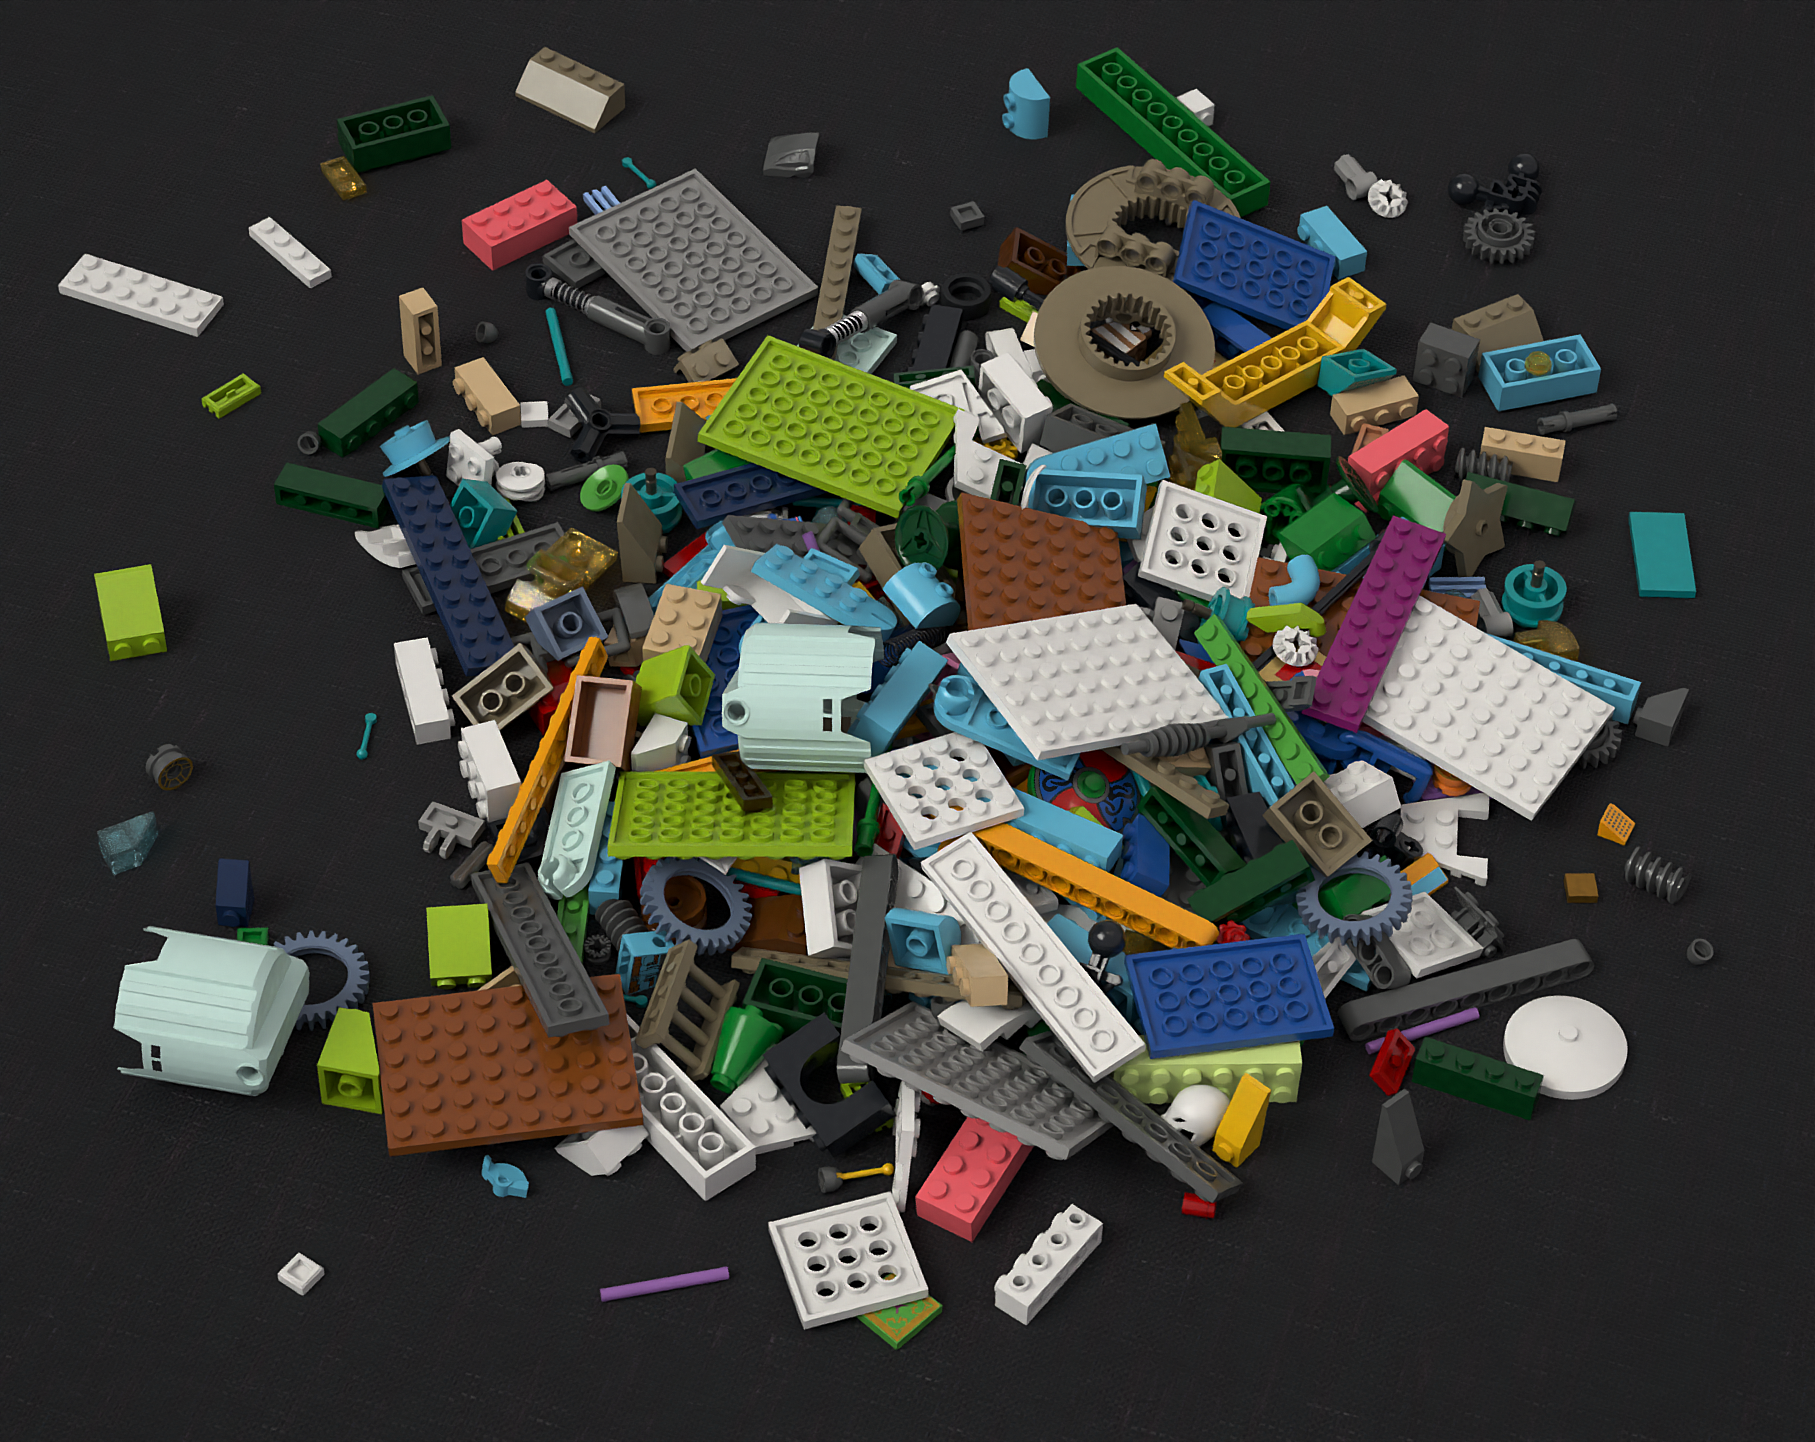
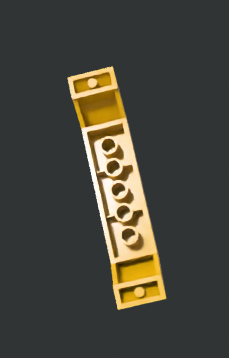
M1347 277L1333 284L1328 294L1310 317L1297 326L1202 375L1185 362H1182L1164 371L1163 377L1193 404L1221 425L1236 428L1317 385L1322 356L1356 350L1383 314L1387 304L1350 277Z

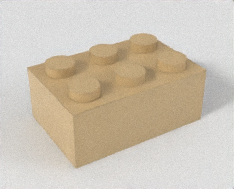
M666 584L642 648L643 661L684 645H690L706 664L722 618L721 594Z

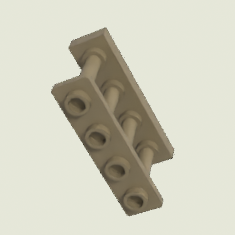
M688 939L669 948L635 1043L643 1049L661 1043L688 1065L685 1074L692 1082L705 1079L712 1071V1062L717 1050L724 1016L737 999L736 993L740 983L732 980L720 986L694 964V956L698 946ZM687 975L713 995L709 1006L686 987ZM679 998L705 1019L701 1029L677 1010ZM671 1021L696 1041L693 1053L669 1034L668 1028Z

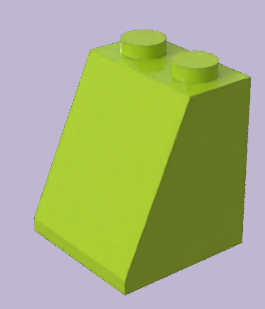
M1220 459L1211 464H1206L1198 470L1196 492L1260 514L1262 498Z
M151 564L94 574L110 661L166 652L164 628Z
M684 645L642 661L640 671L636 676V683L642 687L637 719L640 726H648L655 713L686 722L688 726L702 725L715 674L690 645Z
M488 904L427 907L431 986H437L438 989H452L456 987V984H468L469 987H483L486 982H490L492 980Z
M339 1007L317 1064L322 1104L382 1114L384 1106L380 1070L369 1012Z

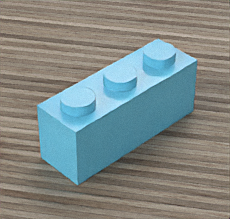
M1328 206L1300 215L1298 226L1300 239L1311 247L1335 256L1332 273L1338 280L1365 271L1367 250Z

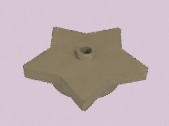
M1463 480L1460 494L1451 503L1443 526V533L1446 534L1444 544L1450 553L1455 554L1458 577H1472L1485 555L1504 548L1505 543L1500 516L1507 492V485L1496 483L1482 490L1475 482Z

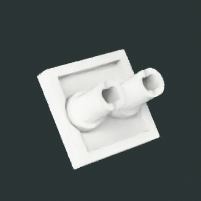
M460 429L451 432L446 476L458 486L462 479L486 481L491 485L492 476H496L499 469V464L493 455L501 453L500 448H502V445L497 437H491L477 444Z

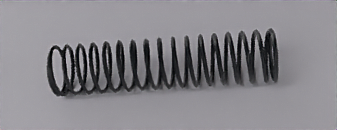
M942 626L945 631V639L942 629L938 627L942 633V640L938 629L932 627L912 629L884 641V657L889 663L882 659L885 664L879 660L880 664L885 667L897 665L902 655L901 651L904 652L907 646L910 649L911 647L914 648L918 641L922 643L925 641L926 645L931 649L947 641L945 627ZM946 626L948 634H950L951 628L950 626ZM932 628H934L939 635V641L937 640V635ZM889 644H890V652H891V655L893 656V658H894L895 660H893V659L891 658V656L889 655V652H888ZM892 645H893L894 653H895V655L897 656V658L893 655ZM885 647H886V650H887L888 657L891 659V661H889L888 658L886 657Z

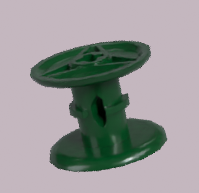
M1341 456L1337 457L1336 465L1343 479L1333 486L1328 484L1326 491L1315 497L1305 486H1296L1298 497L1306 510L1312 508L1329 494L1336 493L1352 505L1359 501L1369 512H1379L1376 501L1363 480Z
M953 500L943 503L936 511L931 507L916 505L908 508L900 516L895 528V545L897 554L905 567L913 563L926 562L934 566L936 570L940 569L943 565L953 570L963 568L957 501Z

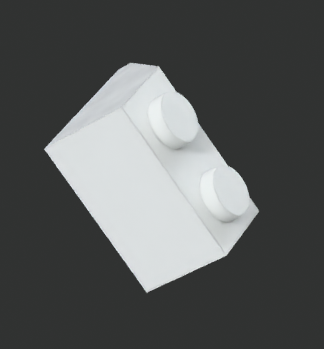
M655 713L631 752L632 771H657L691 762V756L688 755L691 737L688 736V723Z
M641 1125L569 1134L555 1150L591 1176L602 1174L609 1176L621 1167L622 1164L620 1162L626 1156L636 1153L642 1147L641 1142L649 1133Z

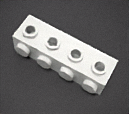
M1073 1204L1064 1213L1059 1212L1053 1219L1051 1227L1045 1234L1040 1233L1036 1237L1028 1253H1022L1017 1258L1013 1269L1008 1275L1003 1274L998 1279L994 1287V1291H996L995 1306L1027 1325L1101 1243L1103 1223Z

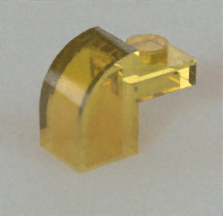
M1540 620L1536 630L1515 633L1514 642L1576 662L1578 661L1580 647L1573 633L1560 623Z

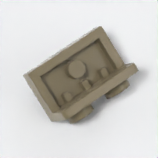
M723 338L716 342L708 340L699 346V351L695 353L688 351L678 357L677 360L679 362L673 370L676 374L682 371L689 383L713 381L736 369L739 363Z

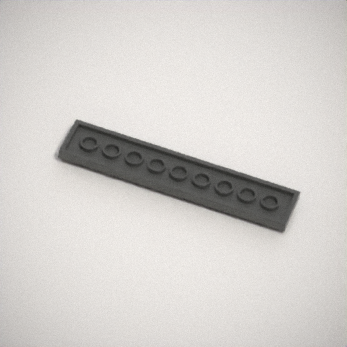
M529 862L515 865L507 883H497L490 870L472 873V886L481 904H488L489 920L548 1038L554 1036L562 1037L568 1033L595 1030L598 1027L610 1025L609 1014Z

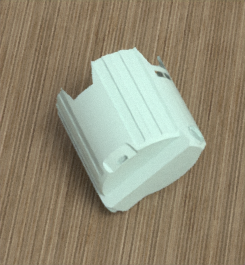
M755 623L748 628L742 642L739 667L722 694V726L726 730L738 735L739 752L742 762L751 769L867 773L864 769V760L871 758L870 742L841 732V717H851V725L858 719L856 715L865 702L858 700L857 694L871 689L872 664L884 659L881 627ZM823 717L832 718V731H823Z
M149 926L147 929L143 928L144 931L158 933V935L166 936L168 939L160 952L158 960L125 965L116 1003L115 1024L113 1028L142 1043L144 1069L118 1067L117 1070H121V1073L125 1075L249 1096H257L266 1091L309 994L310 973L305 962L288 955L283 948L153 926ZM151 1045L160 1046V1058L151 1057ZM152 1060L161 1062L162 1072L153 1070Z

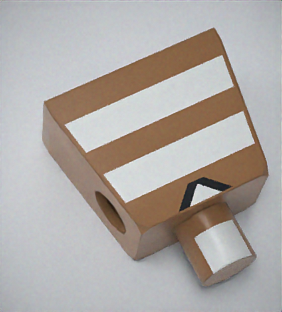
M1115 321L1090 329L1138 362L1145 358L1147 339L1152 336L1149 327L1140 325L1135 328L1131 323L1119 324Z

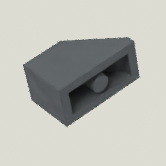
M1680 688L1648 697L1644 707H1638L1633 720V723L1637 724L1635 736L1668 747L1685 709L1689 689Z

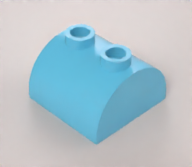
M1028 68L1020 70L1011 77L1009 93L1004 94V103L1008 108V113L1003 114V123L1012 133L1025 139L1048 137L1050 97Z
M926 562L913 563L898 571L885 584L883 591L915 629L953 626L960 614V605L952 597L954 592L952 587L947 583L940 582L935 577L937 573L935 567Z
M903 908L891 909L885 916V922L895 965L949 975L946 966L947 956H951L952 945H961V930L958 921L948 915L944 916Z

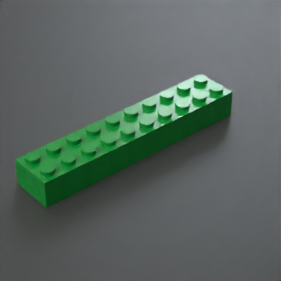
M1118 47L1077 65L1076 88L1156 160L1161 161L1166 169L1171 170L1172 168L1179 167L1186 170L1193 177L1200 175L1208 177L1213 182L1214 188L1218 189L1227 199L1232 201L1240 218L1268 205L1270 181Z

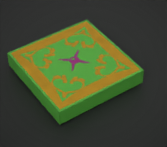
M889 1273L883 1279L892 1280L896 1277V1275L893 1273ZM928 1294L929 1297L856 1317L898 1350L942 1312V1305Z

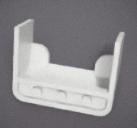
M723 545L701 580V583L705 586L723 589L727 593L726 597L736 605H741L742 603L751 605L768 623L838 625L839 623L752 573L751 570L754 563L765 554L763 552Z

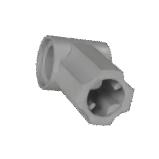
M1349 154L1341 156L1334 164V170L1345 182L1347 194L1352 200L1368 196L1371 186L1378 182L1373 172H1365L1354 157H1351Z
M1483 588L1470 596V599L1480 601L1478 613L1479 630L1500 638L1512 636V618L1509 612L1502 611L1493 592Z

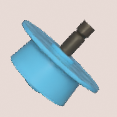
M426 420L412 427L406 425L394 432V437L380 446L392 463L382 473L384 477L395 474L415 464L421 476H434L431 474V470L424 458L445 446L450 441V437L447 436L436 440L429 422Z

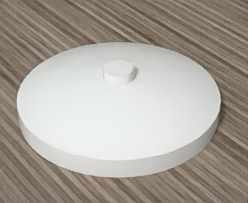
M1570 996L1541 997L1521 1006L1510 1018L1503 1040V1051L1508 1064L1544 1075L1541 1094L1569 1100L1590 1098L1612 1087L1624 1070L1628 1049L1623 1030L1608 1012L1589 1001Z

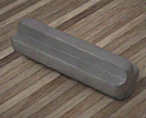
M486 841L481 842L450 876V883L458 889L464 888L471 880V874L477 873L487 863L488 856L493 851L494 846Z

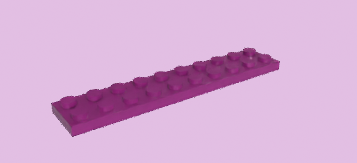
M1396 516L1392 517L1317 676L1312 706L1302 710V714L1356 733L1358 732L1444 544L1445 533Z

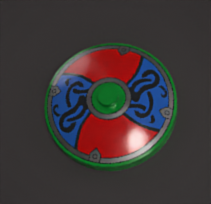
M1101 749L1081 752L1068 781L1033 765L1030 768L1027 782L1029 795L1067 811L1072 807L1084 806L1104 827L1122 834L1126 824L1132 823L1136 816L1141 813L1137 806L1143 797L1131 769Z

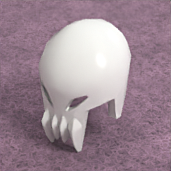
M1191 1085L1177 1094L1167 1112L1160 1117L1179 1132L1184 1129L1195 1133L1190 1141L1201 1147L1215 1136L1230 1100L1225 1093L1216 1087ZM1181 1118L1185 1122H1177L1175 1120Z

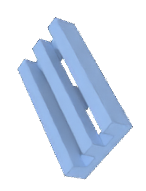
M607 186L601 187L600 192L597 189L592 190V195L588 192L583 194V201L595 215L603 212L595 201L601 204L604 211L620 204Z
M1429 577L1428 582L1429 591L1468 599L1477 590L1486 588L1485 577Z

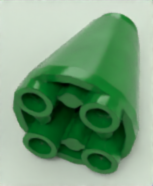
M1301 484L1289 485L1261 504L1260 514L1267 516L1262 537L1266 542L1279 545L1280 540L1276 533L1307 511L1296 491V486Z
M747 1005L745 1009L731 1006L725 1013L711 1072L712 1079L710 1080L711 1085L721 1092L731 1094L734 1089H737L765 1060L763 1054L779 1044L785 1030L780 1025L763 1018V1012L754 1006Z

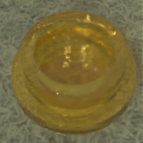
M1541 351L1530 353L1525 359L1524 364L1525 369L1536 376L1549 373L1552 366L1550 357Z

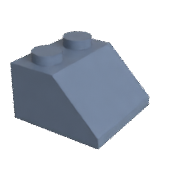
M583 586L534 608L525 617L537 642L557 661L581 651L589 637H598L601 641L608 638Z

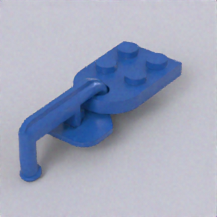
M1302 710L1286 712L1312 751L1324 757L1339 760L1344 769L1353 762L1363 760L1387 774L1392 765L1416 777L1411 790L1403 795L1404 802L1406 804L1415 803L1422 797L1433 774V767L1427 761L1366 731L1358 730L1356 733L1330 723L1323 726L1312 717L1302 714Z

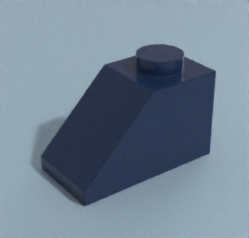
M219 858L215 904L218 925L248 927L255 900L250 862L247 860Z

